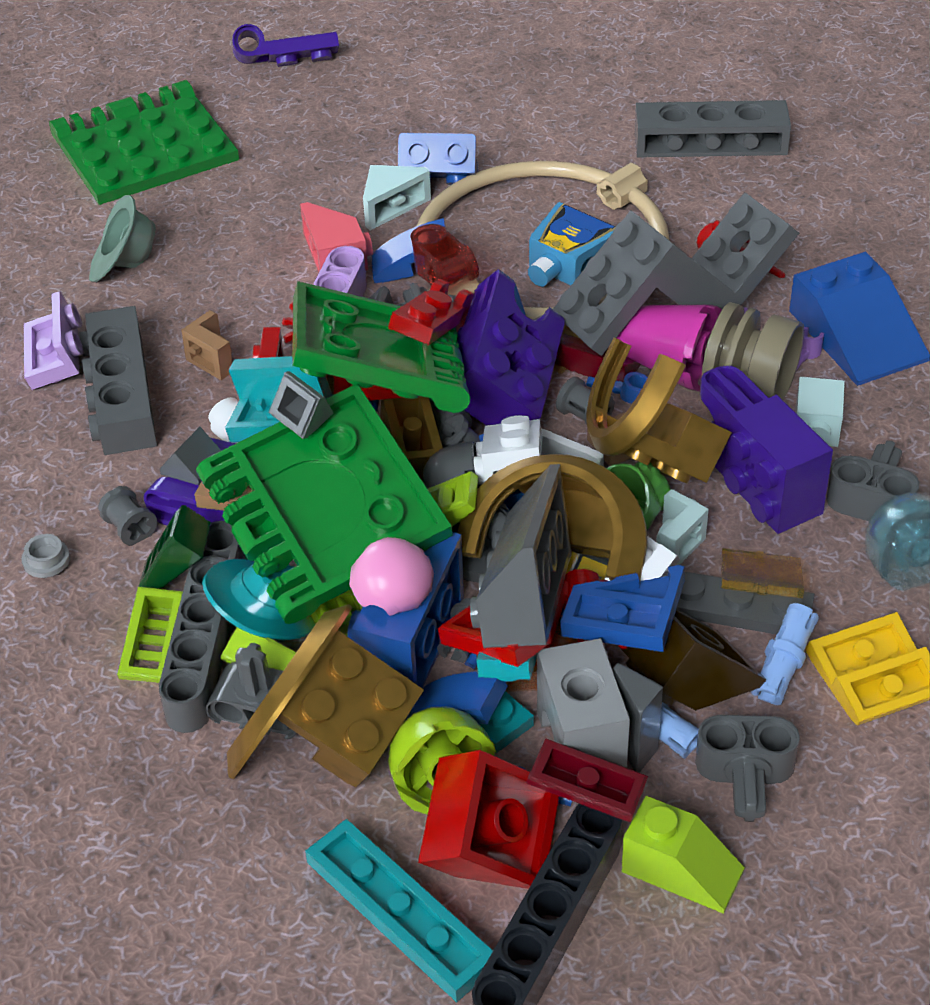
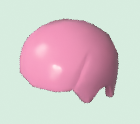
M387 537L368 545L351 567L349 585L358 603L363 607L375 605L383 608L388 615L392 616L398 612L402 613L416 609L432 591L434 571L430 559L425 555L424 550L404 539Z

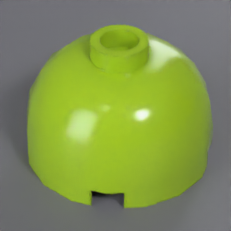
M429 707L414 713L401 724L390 744L388 764L400 798L412 810L428 815L432 790L427 787V782L432 786L434 785L439 758L476 750H482L495 756L494 752L496 750L488 733L470 714L451 707Z

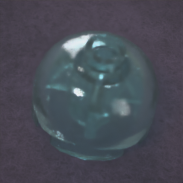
M908 492L893 497L882 504L872 515L865 530V551L871 564L879 576L897 590H908L930 583V577L926 576L930 574V495Z

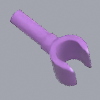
M804 327L803 347L797 369L806 359H814L820 356L824 333L821 332L818 337L811 338L808 337L809 328Z

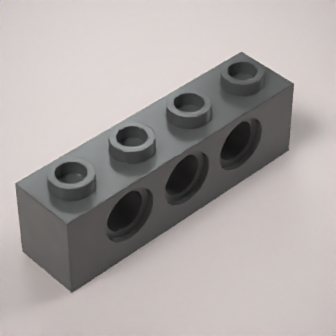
M786 100L636 103L634 132L637 158L788 155L791 123Z
M136 306L85 313L87 331H80L79 337L83 347V356H90V358L82 359L86 384L93 383L92 386L85 387L89 412L96 411V414L88 415L92 441L101 440L104 455L157 447Z

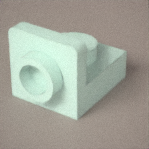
M671 489L664 495L663 525L657 534L656 541L676 554L680 559L677 565H680L706 539L709 509L699 504L696 500Z

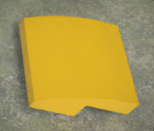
M898 612L811 640L805 648L811 662L850 719L857 726L930 700V653L927 647L916 648Z

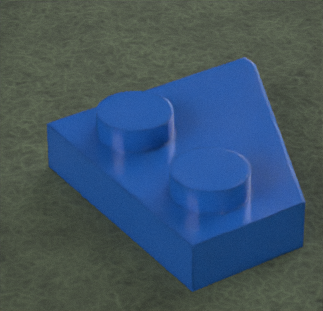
M680 565L668 567V576L639 581L638 574L634 573L618 576L607 582L593 581L573 585L560 621L562 636L582 640L601 638L602 643L663 652L685 582V567Z

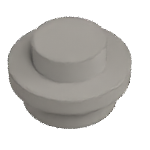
M41 534L31 538L26 543L21 559L24 570L29 575L47 578L59 574L67 567L70 561V554L66 544L57 536Z

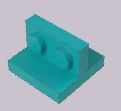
M292 356L234 359L229 368V373L240 400L225 426L230 442H240L280 422L269 413V410L285 372H292L324 396L325 399L333 396L326 376L315 377L302 372L299 367L292 366Z

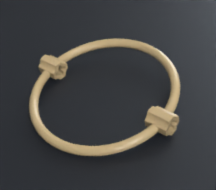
M528 161L488 168L469 175L443 190L426 207L417 224L419 226L437 220L442 212L453 202L483 186L521 177L554 176L596 184L597 195L601 198L603 204L613 210L618 207L622 208L631 202L643 213L649 225L669 240L667 224L656 204L645 194L648 180L642 174L641 168L633 163H629L612 174L586 165L558 161ZM433 258L417 262L423 275L431 285L436 280L438 281V279L448 282V295H457L463 289L474 294V289L479 285L475 274L466 268L447 278L438 268ZM607 295L602 297L599 305L605 300ZM524 307L526 316L534 320L543 315L549 307Z

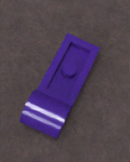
M244 24L238 27L232 39L233 54L239 62L244 64L268 61V63L276 62L277 66L280 67L295 65L298 63V58L311 57L312 62L332 59V54L338 53L339 49L337 32L265 41L263 32L252 24ZM250 37L256 40L258 47L253 51H244L238 43L243 38Z

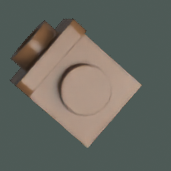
M209 310L181 329L185 358L188 362L222 381L230 375L229 368L232 365V350L230 342L220 334L218 314Z

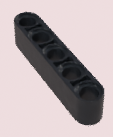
M578 804L575 807L475 981L472 990V1005L538 1004L619 855L622 819L582 804ZM575 872L582 875L571 876L567 875V873ZM544 915H553L559 918L547 920L541 917ZM520 959H528L534 961L535 963L531 965H520L516 964L515 962Z

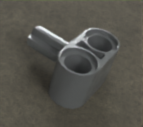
M887 440L885 444H878L871 460L852 455L836 459L831 466L826 500L834 511L887 527H903L913 519L920 482L912 472L898 467L902 457V450L895 447V442Z
M250 643L247 648H239L235 654L236 662L229 663L224 668L206 704V713L213 722L220 724L221 720L237 723L240 724L239 728L243 729L282 674V670L268 668L266 654L261 651V646L256 643ZM277 719L266 733V735H269L272 731L285 734L284 739L287 740L292 739L296 735L295 731Z
M711 716L705 719L699 727L695 764L700 774L710 781L733 783L735 815L744 818L745 822H754L755 818L764 817L767 811L765 784L782 783L788 780L794 773L800 735L792 722L780 717Z

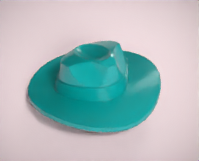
M230 559L213 565L205 574L202 585L207 599L226 620L241 630L263 638L292 640L308 636L316 625L311 615L299 622L286 624L275 607L276 601L271 599L266 591L268 583L272 579L281 576L282 573L294 568V566L288 565L285 569L262 578L252 568L254 561Z

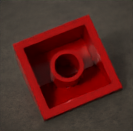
M482 750L440 757L418 863L458 878L529 889L550 853L559 796L526 784L530 774L529 771Z

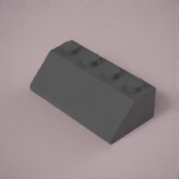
M550 464L508 512L502 531H496L495 550L488 553L487 571L484 574H480L478 596L472 597L470 603L473 628L481 629L483 648L507 647V645L518 644V646L547 645L572 554L560 464Z

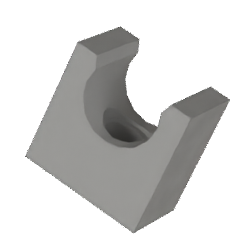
M601 638L540 650L537 653V715L541 728L551 726L554 741L627 768L630 719Z

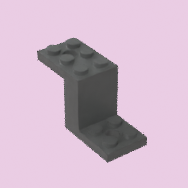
M744 192L691 258L630 210L626 217L615 227L611 236L596 255L588 261L585 269L570 288L562 294L553 310L564 317L565 324L583 342L602 356L610 346L613 338L619 335L655 288H658L679 305L709 304L721 309L729 302L742 305L800 233ZM750 240L748 246L740 252L742 245ZM607 294L605 300L599 305L602 297Z

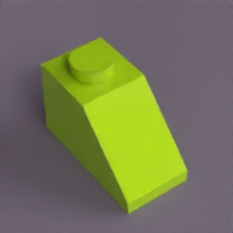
M645 796L623 837L622 872L720 913H725L745 867L697 815Z

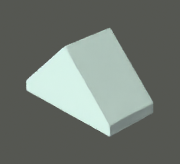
M370 165L363 195L365 227L372 230L431 200L430 170L426 167Z

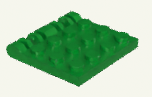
M187 80L173 83L172 91L167 86L159 88V99L164 105L155 108L151 97L144 92L137 94L141 112H139L136 102L131 96L106 104L109 121H107L103 110L99 106L91 108V119L96 127L86 129L83 119L78 113L69 115V121L74 132L71 131L64 117L49 121L52 136L98 205L120 199L124 195L139 193L239 160L238 149L195 96L193 88Z
M297 281L293 296L292 366L299 367L302 372L315 377H325L329 374L346 378L350 384L355 385L358 383L361 388H370L373 385L388 388L404 398L415 399L418 396L431 398L439 410L452 413L464 411L470 403L469 390L465 384L466 379L463 374L464 365L457 341L456 326L428 345L389 329L388 325L392 312L401 306Z
M358 383L326 399L333 414L308 438L302 439L283 423L278 422L204 459L196 468V473L206 489L210 490L208 493L212 500L218 502V504L226 501L229 502L230 499L241 496L248 486L251 488L252 492L228 504L224 508L222 517L226 523L232 526L231 532L249 561H254L252 568L257 575L262 578L268 577L275 572L285 569L292 560L295 561L297 566L272 579L268 583L269 585L266 590L269 597L276 601L275 607L286 624H293L312 615L321 604L350 590L351 567L371 543L387 537L400 538L425 551L453 536L450 522Z

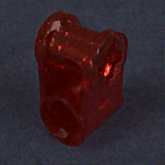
M426 224L412 231L410 239L416 272L418 276L426 280L431 286L438 279L448 282L450 286L464 279L472 281L479 277L478 263L471 249L457 240L445 227L438 224Z

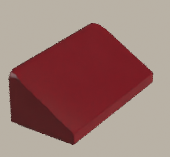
M564 334L561 336L554 366L588 377H596L607 350L601 356L580 338ZM626 357L616 381L623 382L625 375L630 372H636L641 364Z
M545 738L526 784L631 823L643 797L648 776Z

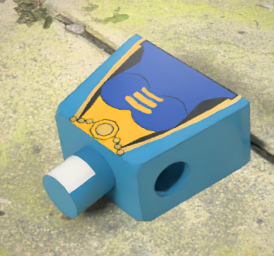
M558 202L530 236V267L528 268L530 280L540 287L548 284L553 278L572 285L585 269L588 261L596 255L611 236L616 226Z

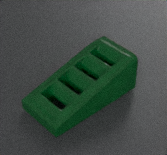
M186 505L179 507L146 559L139 587L161 589L202 559L211 522Z

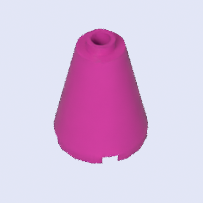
M709 304L642 305L616 338L632 346L627 355L628 358L651 370L659 354L685 364L686 366L677 384L689 390L699 392L700 385L698 382L702 377L706 345L722 309Z

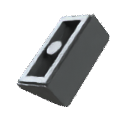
M617 663L613 668V674L630 719L627 759L634 771L640 773L658 751L663 687L630 668Z

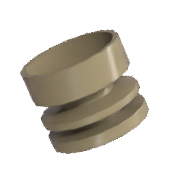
M729 302L719 314L709 336L704 354L702 376L705 372L716 367L733 366L741 370L768 398L778 395L783 400L792 384L799 363L804 340V324L797 320L773 314L767 320L762 331H760V311L749 308L744 314L743 306Z

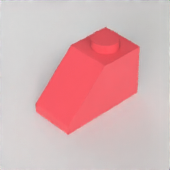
M309 202L300 204L303 234L318 272H320L328 254L341 246L359 248L364 254L365 271L368 270L367 256L373 255L372 242L368 231H361L356 217Z

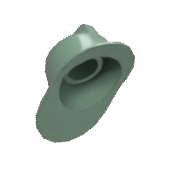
M124 195L111 210L104 228L102 240L91 262L89 275L91 282H97L102 279L113 266L122 268L137 267L147 260L151 253L156 226L146 215L136 210L135 200L131 195Z

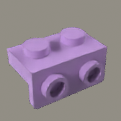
M60 291L52 294V314L24 323V379L32 390L79 374V355L83 354V347L78 336V328L82 327V321L77 307L73 303L68 304Z

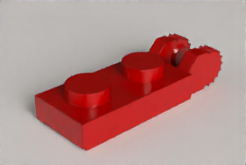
M438 279V281L433 282L429 291H424L392 312L388 327L391 330L430 345L460 323L471 306L474 294L463 289L458 292L452 302V298L448 295V282Z

